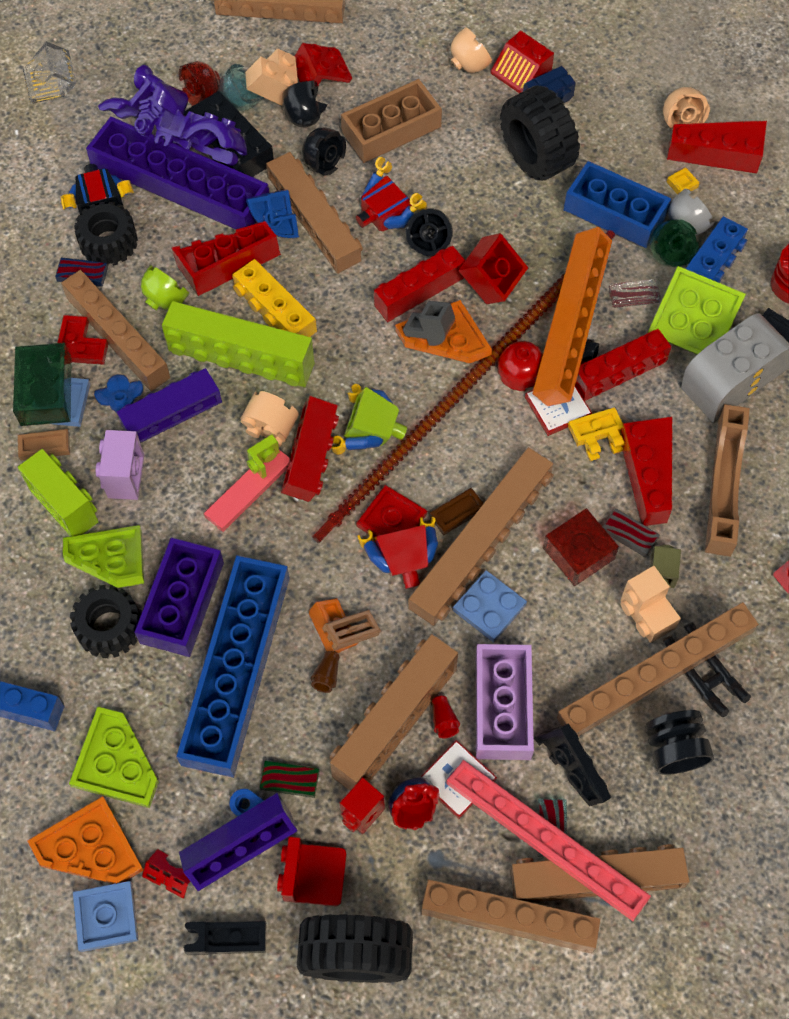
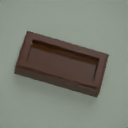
M471 487L431 511L429 517H435V525L444 536L472 519L484 503Z

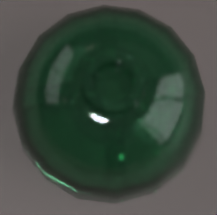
M668 220L658 225L650 239V250L655 260L667 267H681L682 265L689 264L699 248V242H696L695 236L697 234L696 229L684 220Z

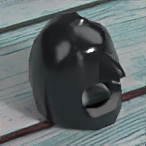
M316 81L299 82L289 86L283 92L282 106L285 115L291 123L298 127L306 128L315 125L320 119L321 113L326 110L328 105L316 101L319 89Z

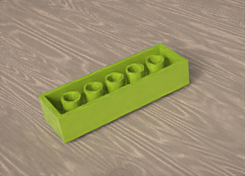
M174 301L171 302L162 323L168 350L175 355L193 357L200 362L208 361L223 368L230 367L238 369L245 374L253 373L263 376L268 380H279L286 382L290 386L306 387L315 364L312 338Z

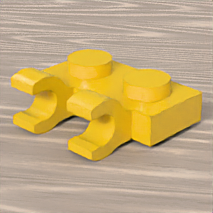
M615 407L569 421L568 428L577 447L585 445L590 461L600 459L598 453L601 452V448L597 442L600 439L608 438L613 454L623 451L622 445L625 443L620 435L623 423Z

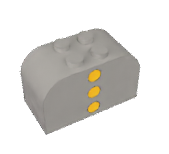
M760 313L754 314L703 349L689 363L684 373L681 389L714 423L719 419L724 404L738 406L789 369V342Z

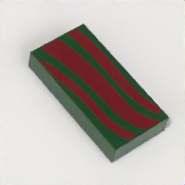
M265 761L260 790L315 798L320 769Z

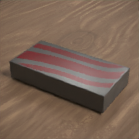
M616 508L601 530L645 558L660 534Z

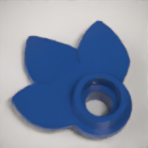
M116 374L109 378L107 388L95 390L94 395L100 405L110 406L117 413L125 405L133 404L134 399L142 394L143 384L141 381L129 383L126 376Z

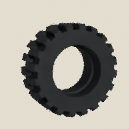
M536 85L506 100L500 114V120L502 121L500 124L501 130H503V138L507 142L509 152L512 153L513 159L520 165L523 172H527V175L535 180L543 181L575 164L580 149L578 131L575 129L576 125L574 119L570 116V111L564 106L562 99L557 97L554 91L549 90L545 86Z
M329 914L307 917L302 921L299 928L297 968L300 974L324 980L360 983L405 981L412 971L413 931L408 923L378 916Z

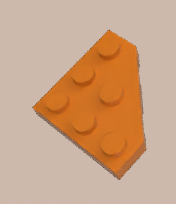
M461 300L451 303L455 322L440 345L429 346L427 339L405 336L403 328L408 320L395 325L396 332L406 348L466 363H473L492 355V348Z
M103 796L27 840L39 865L43 868L110 884L126 882L144 871Z

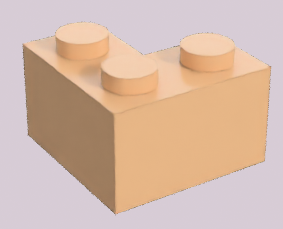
M278 48L267 59L260 57L245 72L247 90L282 106L283 92L289 86L298 83L296 58Z
M655 566L628 580L620 600L627 616L631 615L636 622L639 634L642 637H646L650 643L677 628L681 619L666 599L670 586Z

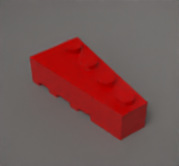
M767 121L674 124L669 141L667 160L757 174L763 157Z
M266 221L236 229L234 234L224 235L222 233L215 235V239L201 243V240L191 242L192 245L180 248V245L172 247L177 267L197 296L232 280V274L253 259L262 265L281 255L277 236Z

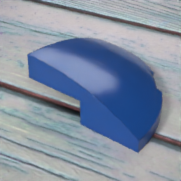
M279 190L246 199L249 210L257 223L266 221L276 236L284 238L299 237L296 215L292 213L289 190Z

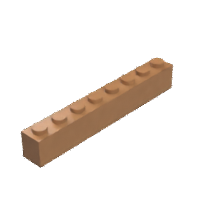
M529 447L526 449L408 599L409 610L433 626L438 620L443 621L451 610L449 607L454 600H460L466 591L465 585L469 580L473 582L481 571L479 567L484 561L489 562L496 552V545L499 541L503 543L511 532L509 529L513 523L518 524L521 521L527 505L532 506L540 494L538 492L540 488L549 485L554 476L552 474L553 462Z
M744 602L561 709L558 711L557 720L561 726L569 723L579 737L752 634L759 624Z

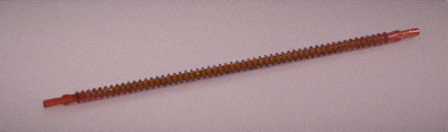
M611 230L606 232V235L613 240L615 233ZM562 274L561 278H558L557 282L553 283V287H550L544 293V296H541L540 300L536 301V305H532L531 309H528L527 313L523 314V318H519L514 327L510 328V332H506L505 336L501 337V341H497L496 345L492 346V355L480 359L479 364H475L474 368L470 369V373H466L465 377L461 378V382H457L456 387H452V392H448L447 396L442 398L443 401H439L438 406L433 407L434 411H429V416L425 415L424 420H420V425H416L415 430L410 431L411 435H406V440L402 439L401 445L397 444L396 449L391 450L392 455L387 454V460L383 459L382 464H378L377 469L372 470L373 474H368V479H363V484H358V489H353V494L348 495L349 499H344V504H339V509L327 516L328 520L312 536L317 543H320L335 527H339L344 517L350 516V511L356 510L355 506H360V500L365 501V495L369 496L370 491L375 490L374 486H379V481H384V476H389V471H393L394 466L399 465L398 461H403V456H408V451H413L412 446L417 447L418 442L423 440L422 437H426L427 432L432 431L431 427H436V422L440 423L441 418H445V413H449L450 408H454L455 404L459 403V399H463L464 394H468V389L471 390L473 385L478 383L477 380H481L482 375L485 376L486 371H490L491 366H495V362L499 361L502 351L508 345L517 342V339H521L526 330H529L535 324V321H538L539 317L543 316V312H547L552 303H555L556 299L559 298L565 274Z

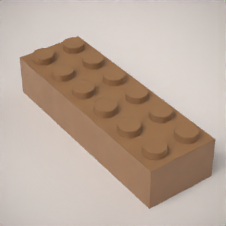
M433 634L427 640L422 639L414 650L415 656L411 661H404L398 670L399 676L394 682L389 681L381 692L383 696L380 700L369 705L364 713L365 719L360 725L356 723L347 734L349 739L343 746L338 745L330 755L332 778L351 791L362 777L370 783L430 706L432 699L437 697L457 671L458 652Z

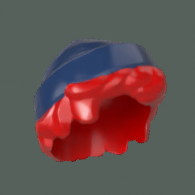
M422 777L408 779L398 784L393 790L388 803L394 825L405 830H417L418 828H423L424 823L431 822L436 804H438L439 788L433 786L431 782Z

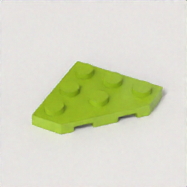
M140 525L63 538V557L65 563L117 588L144 584L143 543Z
M97 707L69 785L76 789L150 808L159 781L124 713Z

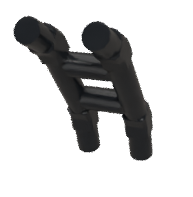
M694 622L684 626L687 634L697 629ZM671 635L663 639V642L668 647L675 643V640ZM715 655L706 660L715 671V675L703 681L694 668L686 672L685 675L702 696L704 702L721 717H725L728 715L729 709L711 689L723 682L727 690L742 703L748 702L751 695L742 688V685L734 676H731Z

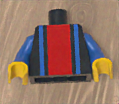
M88 164L84 167L85 173L75 177L76 184L72 185L69 193L62 195L60 198L63 210L67 207L78 208L79 214L83 215L82 211L85 208L89 209L92 204H95V206L99 205V202H105V204L114 202L115 206L118 204L123 206L121 197L128 193H134L129 180L122 181L117 176L110 175L108 169L98 170L97 165Z

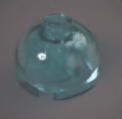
M233 64L221 76L219 91L238 111H246L256 106L263 97L247 90L246 71L242 69L244 66Z

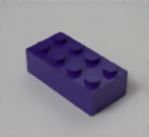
M170 538L135 630V635L140 644L187 657L191 656L224 565L221 550Z

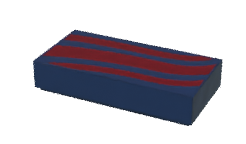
M61 257L55 276L57 282H63L81 270L95 286L103 287L108 270L107 263Z

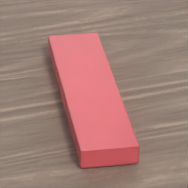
M279 450L280 453L277 454L275 459L268 463H263L267 474L263 479L258 473L253 474L249 469L204 512L205 518L224 532L287 470L290 458Z

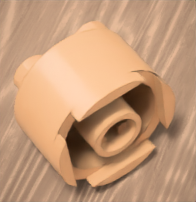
M260 391L259 394L254 392L241 416V423L247 427L246 433L250 436L259 438L261 435L267 438L272 434L278 441V446L281 447L294 426L299 413L293 406H291L290 410L285 407V400L265 391Z

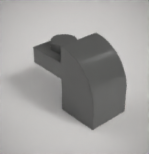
M428 301L422 313L413 312L403 328L405 336L427 339L429 346H437L443 343L455 322V315L451 304Z

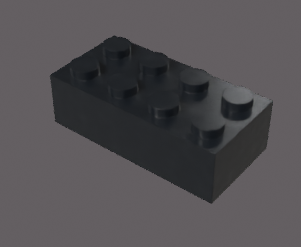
M220 91L215 92L185 111V116L189 111L202 116L207 112L217 116V121L221 122L222 118L231 120L236 123L235 128L241 130L240 133L247 147V155H240L232 148H223L219 140L216 139L206 147L212 149L218 147L233 152L238 156V162L234 166L219 161L216 162L254 177L267 169L266 163L274 160L272 145Z

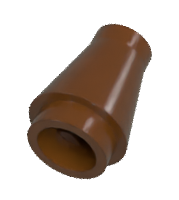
M326 651L311 676V686L319 692L330 693L337 685L340 656L336 652Z

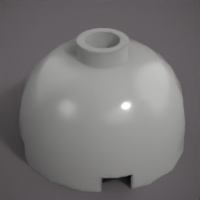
M684 189L675 196L668 207V215L671 220L669 226L677 234L681 232L686 236L693 237L705 232L714 222H709L712 215L705 204L698 197L693 199L689 196L692 191Z

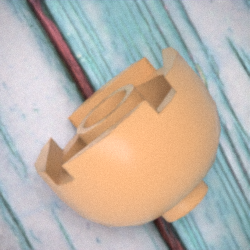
M467 27L461 30L451 43V53L453 55L451 62L458 70L462 68L468 73H476L492 63V59L483 44H479L475 39V34Z
M681 87L674 90L668 95L663 107L664 120L672 130L674 124L705 123L710 112V105L706 97L699 90L692 87Z

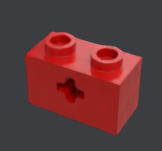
M363 777L340 802L341 816L344 818L342 823L350 831L355 832L357 830L363 835L385 810L384 795Z

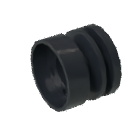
M683 710L672 712L646 723L644 727L646 734L650 736L648 739L650 746L660 747L652 754L658 774L671 775L701 768L714 760L709 740L698 738L706 732L704 724H701L703 718L700 711Z

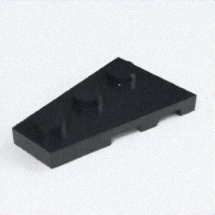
M569 723L540 733L533 738L539 746L544 743L552 753L549 757L555 765H561L568 772V781L589 807L604 803L612 797L607 790L605 781L597 773L591 757L583 749L577 733L571 728Z

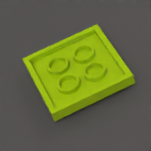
M678 266L648 333L659 328L670 344L698 355L703 349L730 331L746 294Z

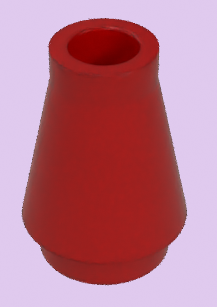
M437 696L433 698L431 702L433 706L434 732L442 739L457 735L460 722L451 708L447 697Z

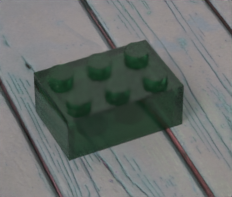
M65 343L15 347L13 413L20 426L71 422L72 358Z

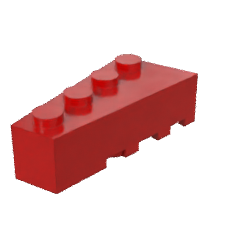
M672 416L623 423L620 433L625 443L622 445L623 455L641 524L650 526L667 523L672 511Z

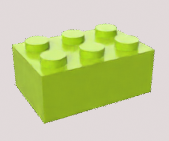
M43 449L39 450L17 467L30 492L70 537L83 535L99 523L95 515L97 509L91 502L93 499L84 488L80 490L76 486L77 481L69 471L64 473L60 468L62 466L53 454L49 456Z

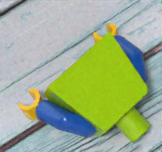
M353 384L351 386L353 393H347L349 401L355 403L344 437L347 438L343 440L340 436H334L333 443L340 445L338 447H331L333 453L336 455L343 454L346 448L347 450H360L383 446L391 436L402 440L406 434L407 426L396 422L399 409L393 404L386 393L382 390L369 389L367 387L361 390L359 384Z

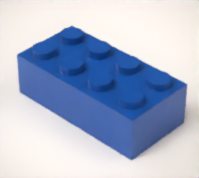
M587 161L566 193L564 211L647 248L667 216L671 198Z

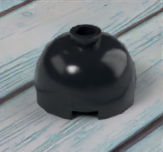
M327 127L317 128L310 132L302 148L303 159L307 166L324 176L334 173L338 169L335 166L340 157L343 159L345 157L346 139L338 131Z
M424 208L414 213L406 227V239L410 247L424 256H434L441 249H446L453 236V227L449 217L442 211L434 208Z

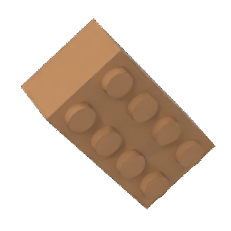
M417 79L342 113L341 129L345 138L363 163L440 128L442 108L420 79Z

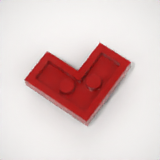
M63 315L55 359L61 362L104 365L108 341L107 339L86 338L89 325L87 317Z

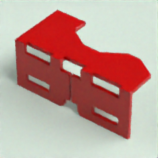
M157 849L146 861L142 877L159 886L161 883L164 884L166 890L184 899L190 880L184 874L183 868L171 866L166 860L168 854ZM150 864L153 865L154 867L158 868L159 871H157L156 869L150 867ZM166 871L170 873V877L163 874V872ZM174 878H177V879L183 881L184 884H182V883H180V882L174 880Z

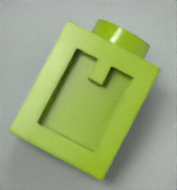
M271 434L247 450L249 460L246 463L253 474L258 473L262 479L267 476L263 463L272 461L280 453L276 438Z

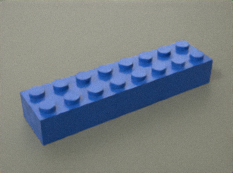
M236 555L176 756L181 766L234 778L289 583L288 566Z

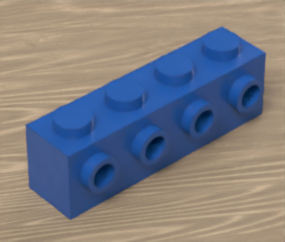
M723 216L686 269L720 283L725 275L724 269L726 267L731 268L737 257L735 255L736 252H742L748 240L745 239L748 229Z

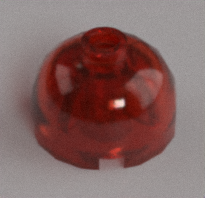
M195 61L180 66L179 80H184L185 84L182 91L187 94L188 102L192 106L219 91L220 76L208 64Z

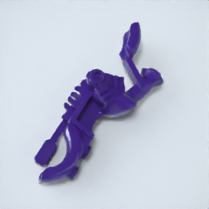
M147 65L138 67L135 72L134 84L139 91L131 100L115 97L107 99L98 105L100 111L110 110L121 119L138 117L134 127L142 136L146 137L151 134L155 125L157 131L154 141L160 144L161 138L165 139V147H169L172 142L176 145L180 144L187 150L193 147L195 150L211 155L216 161L232 166L237 164V154L218 147L215 149L206 147L218 139L223 148H232L240 155H247L245 140L240 133L241 130L235 128V122L222 118L221 122L217 121V116L207 112L202 116L189 111L185 116L184 113L188 104L187 94L166 84L155 76Z

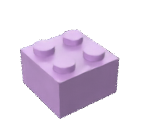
M106 430L105 437L100 440L99 451L102 455L101 462L96 464V477L101 481V489L105 490L107 498L138 500L144 452L137 432Z

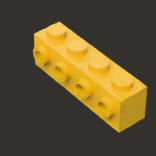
M255 259L232 274L234 281L233 289L239 297H244L251 309L263 316L264 321L269 327L308 337L317 332L316 319Z

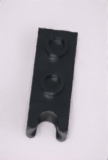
M266 921L186 922L185 928L189 933H196L199 937L194 944H186L184 946V953L186 955L266 953L267 923Z

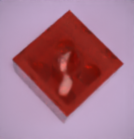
M586 508L545 535L543 549L575 587L615 560L619 546Z

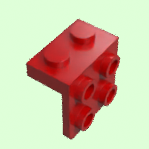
M302 43L294 55L296 58L297 77L300 82L314 80L319 86L322 79L350 83L352 80L341 52L335 47Z
M289 837L288 845H283L281 852V862L285 863L284 874H279L277 891L281 892L283 901L339 906L342 902L347 858L346 850L336 847L302 844L300 838Z

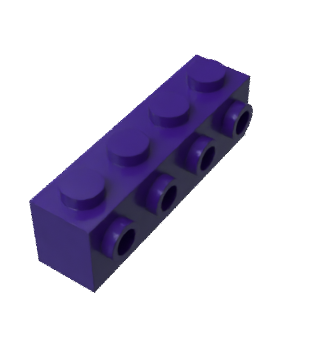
M205 368L191 373L188 377L178 382H172L166 388L150 393L133 404L125 405L121 410L117 411V415L125 431H136L141 443L222 403L220 390Z
M274 794L179 852L183 872L197 891H200L298 831L291 812L279 794Z

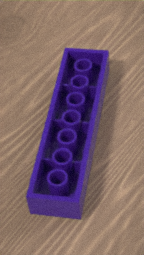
M111 116L86 147L90 164L97 165L99 170L108 169L111 175H115L122 180H129L133 185L233 229L254 225L256 220L249 210L246 199L269 193L268 184L172 142L169 147H165V139L161 138L160 144H157L154 141L155 135L142 136L134 126Z

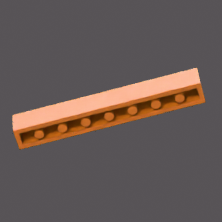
M599 227L575 235L532 393L546 406L571 402L612 244V240Z

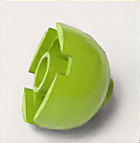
M152 265L149 266L141 279V291L147 298L145 303L156 311L159 307L168 310L172 301L183 303L190 294L184 287L180 289L174 279Z

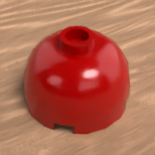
M517 341L508 345L502 351L497 367L503 384L517 391H525L526 388L531 387L534 388L543 356L541 349L527 341Z

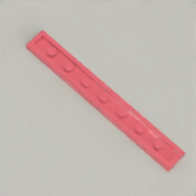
M465 760L461 762L447 779L446 784L631 921L634 922L650 900L651 895Z

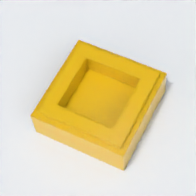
M686 167L667 178L668 185L677 195L684 189L693 191L700 184Z

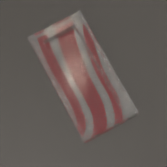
M656 279L609 284L613 308L660 303L661 297Z

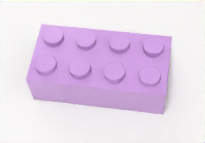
M477 644L475 655L476 758L487 760H531L534 752L531 645Z

